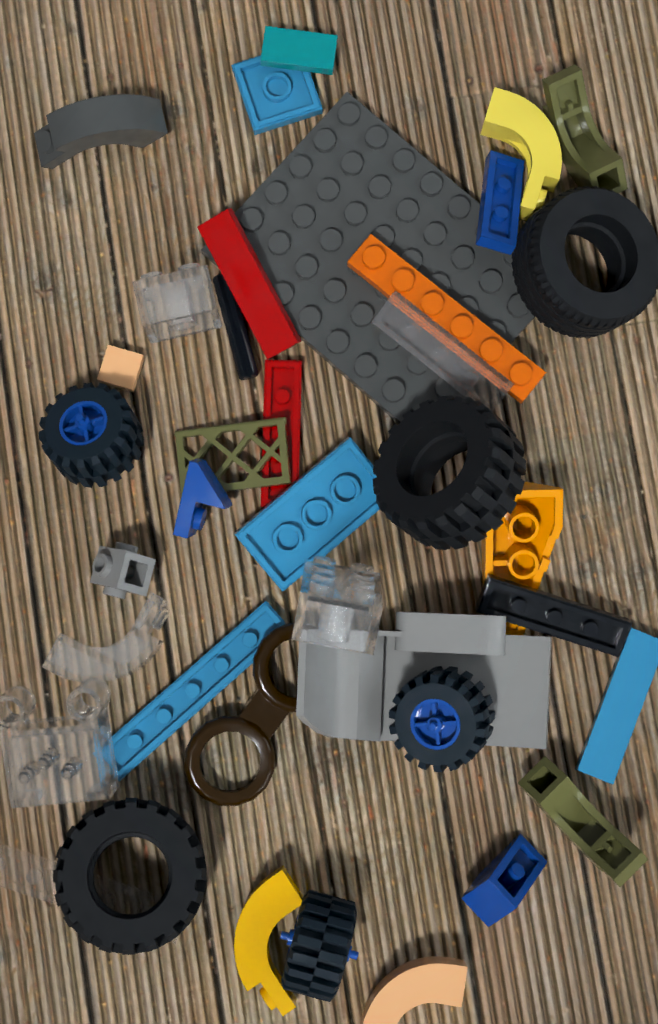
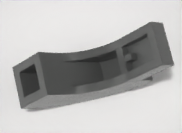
M116 94L81 100L46 115L48 124L36 131L34 136L41 167L53 169L76 154L97 146L123 144L144 148L168 134L160 99L143 95Z

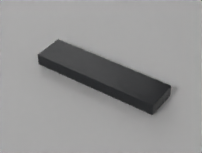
M487 574L475 606L477 613L506 616V622L616 657L620 656L632 626V621L628 618L491 574Z

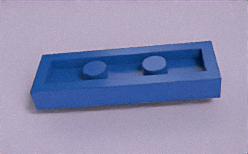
M492 150L487 155L483 175L476 245L511 255L516 248L524 160Z

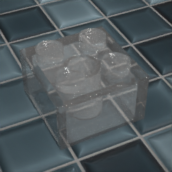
M189 263L180 266L177 272L163 274L160 271L143 274L140 277L141 280L132 281L141 323L151 344L223 328L208 265L200 266L199 263Z

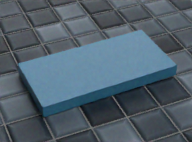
M347 437L233 534L283 592L380 510L376 502L377 495L374 494L373 479L377 478L373 474L374 466L352 438Z

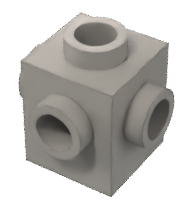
M116 542L115 548L99 546L97 556L92 565L93 572L90 583L104 586L103 594L125 599L126 593L147 596L156 559L137 554L138 547L126 543Z

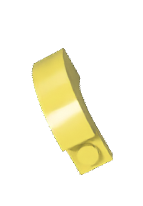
M494 87L480 135L506 142L514 147L525 161L527 180L521 198L519 219L527 221L533 215L534 210L537 211L544 205L547 191L554 192L558 184L562 168L561 146L553 125L535 104L518 94Z

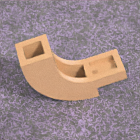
M430 956L418 958L398 966L388 973L370 994L365 1004L360 1024H398L399 1020L410 1009L426 1003L462 1007L468 968L465 961L450 957Z

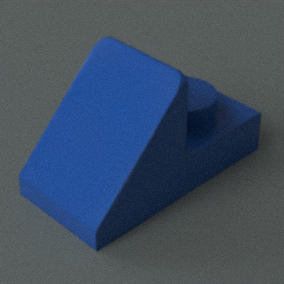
M201 458L189 461L173 535L187 539L195 535L197 530L201 531L204 526L207 509L202 508L203 504L221 509H227L232 506L230 498L209 464Z

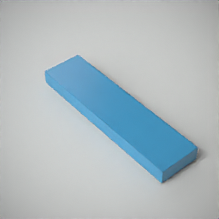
M630 628L620 656L616 659L575 770L609 784H614L658 666V638Z

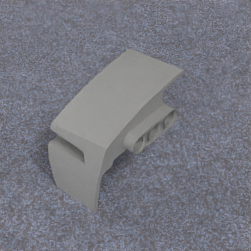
M396 612L395 630L299 629L296 716L313 731L326 737L378 742L396 741L399 739L397 734L391 735L389 726L395 722V719L389 718L390 709L396 705L392 702L395 695L402 690L401 688L425 670L429 671L433 667L442 666L443 670H445L449 666L458 667L459 675L465 671L473 674L470 681L474 684L481 681L485 686L481 693L483 696L490 694L493 703L488 707V710H495V719L490 724L494 728L484 746L547 749L552 637L506 635V616Z

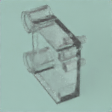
M89 678L78 685L66 700V708L70 716L29 720L28 717L36 708V699L32 691L25 686L16 685L10 687L0 695V744L11 808L110 800L119 788L107 709L111 699V692L104 681L98 678ZM82 693L92 695L95 699L96 707L86 705L82 699ZM7 700L16 703L20 714L11 712L8 708Z

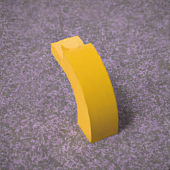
M284 865L264 878L249 895L238 919L234 938L235 962L247 992L261 982L263 987L259 991L265 1003L271 1010L277 1007L282 1016L296 1008L297 999L291 991L284 990L282 987V976L275 967L269 953V936L275 925L283 917L301 906L303 894Z

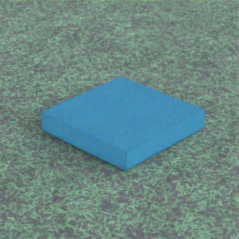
M261 55L231 65L254 135L323 114V108L310 72L261 66Z

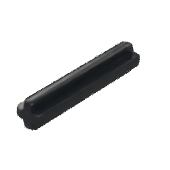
M219 274L213 277V283L240 380H249L258 376V370L243 314L223 275Z

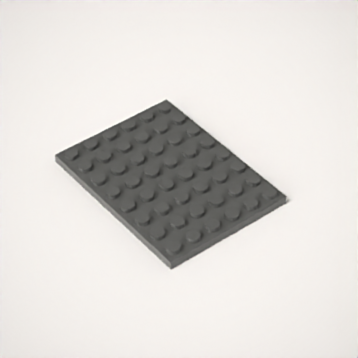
M348 92L341 97L235 212L240 225L301 340L398 424L404 420L403 415L410 409L414 411L419 409V404L430 399L436 402L438 397L448 395L454 397L458 395L466 396L484 374L347 266V261L370 234L384 243L510 344L535 318L526 308V304L521 300L517 286H515L511 264L513 262L512 254L508 255L476 245L480 204ZM205 245L201 249L202 254L217 266L207 245Z

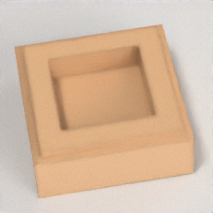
M108 345L97 377L98 382L134 392L145 359L144 355Z

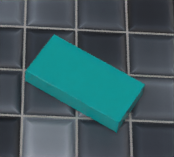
M265 26L260 60L261 66L333 75L338 35Z

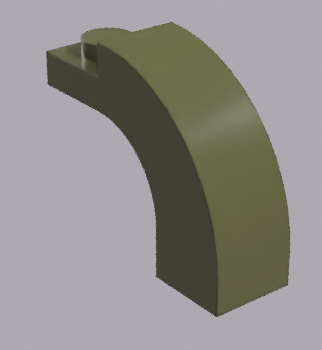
M574 64L542 79L547 102L546 105L542 106L543 112L557 133L561 146L562 161L577 186H597L616 193L628 189L622 157L607 145L592 118L582 69Z
M546 756L518 782L520 787L565 836L619 887L648 860L644 853L616 829L586 799L570 778Z

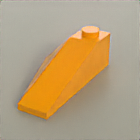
M524 481L521 495L517 494L514 501L517 505L512 513L507 512L501 519L504 523L497 530H489L486 533L487 537L481 540L483 585L487 574H491L538 589L544 572H547L551 552L563 527V488ZM506 622V635H524L525 627Z

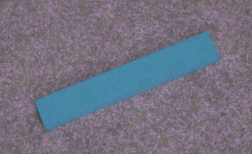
M265 601L93 754L115 780L120 782L253 664V657L261 640L274 628L285 625L284 620Z

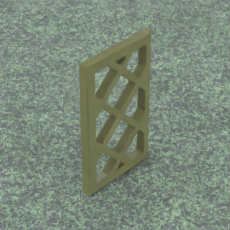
M286 417L175 431L181 497L188 470L187 459L189 461L197 458L202 459L213 445L228 456L215 473L225 492L292 484ZM277 426L278 438L271 447L255 436L260 428ZM243 432L245 437L233 452L217 441L222 433ZM203 436L207 439V442L193 457L186 451L185 438ZM251 440L266 451L254 469L238 458L239 454ZM278 448L280 450V455L276 453ZM271 457H274L281 463L282 476L264 479L259 475V472ZM233 462L249 473L246 479L241 482L225 483L220 479Z

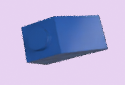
M519 834L478 874L461 899L490 927L518 907L547 864V860L522 834Z

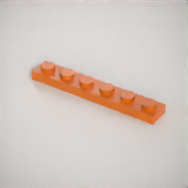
M372 234L368 236L347 261V266L520 404L523 403L547 373Z

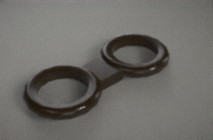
M290 622L274 628L261 640L253 657V677L257 689L238 716H220L205 722L193 733L185 750L184 770L190 786L202 799L218 806H239L254 800L267 788L275 770V751L270 738L288 713L296 712L297 697L279 692L272 684L268 674L269 659L274 649L282 642L292 638H299V629L319 627L310 623ZM223 732H239L248 736L256 744L260 754L259 768L255 777L246 786L235 790H222L211 785L204 778L200 769V754L205 744L212 737Z

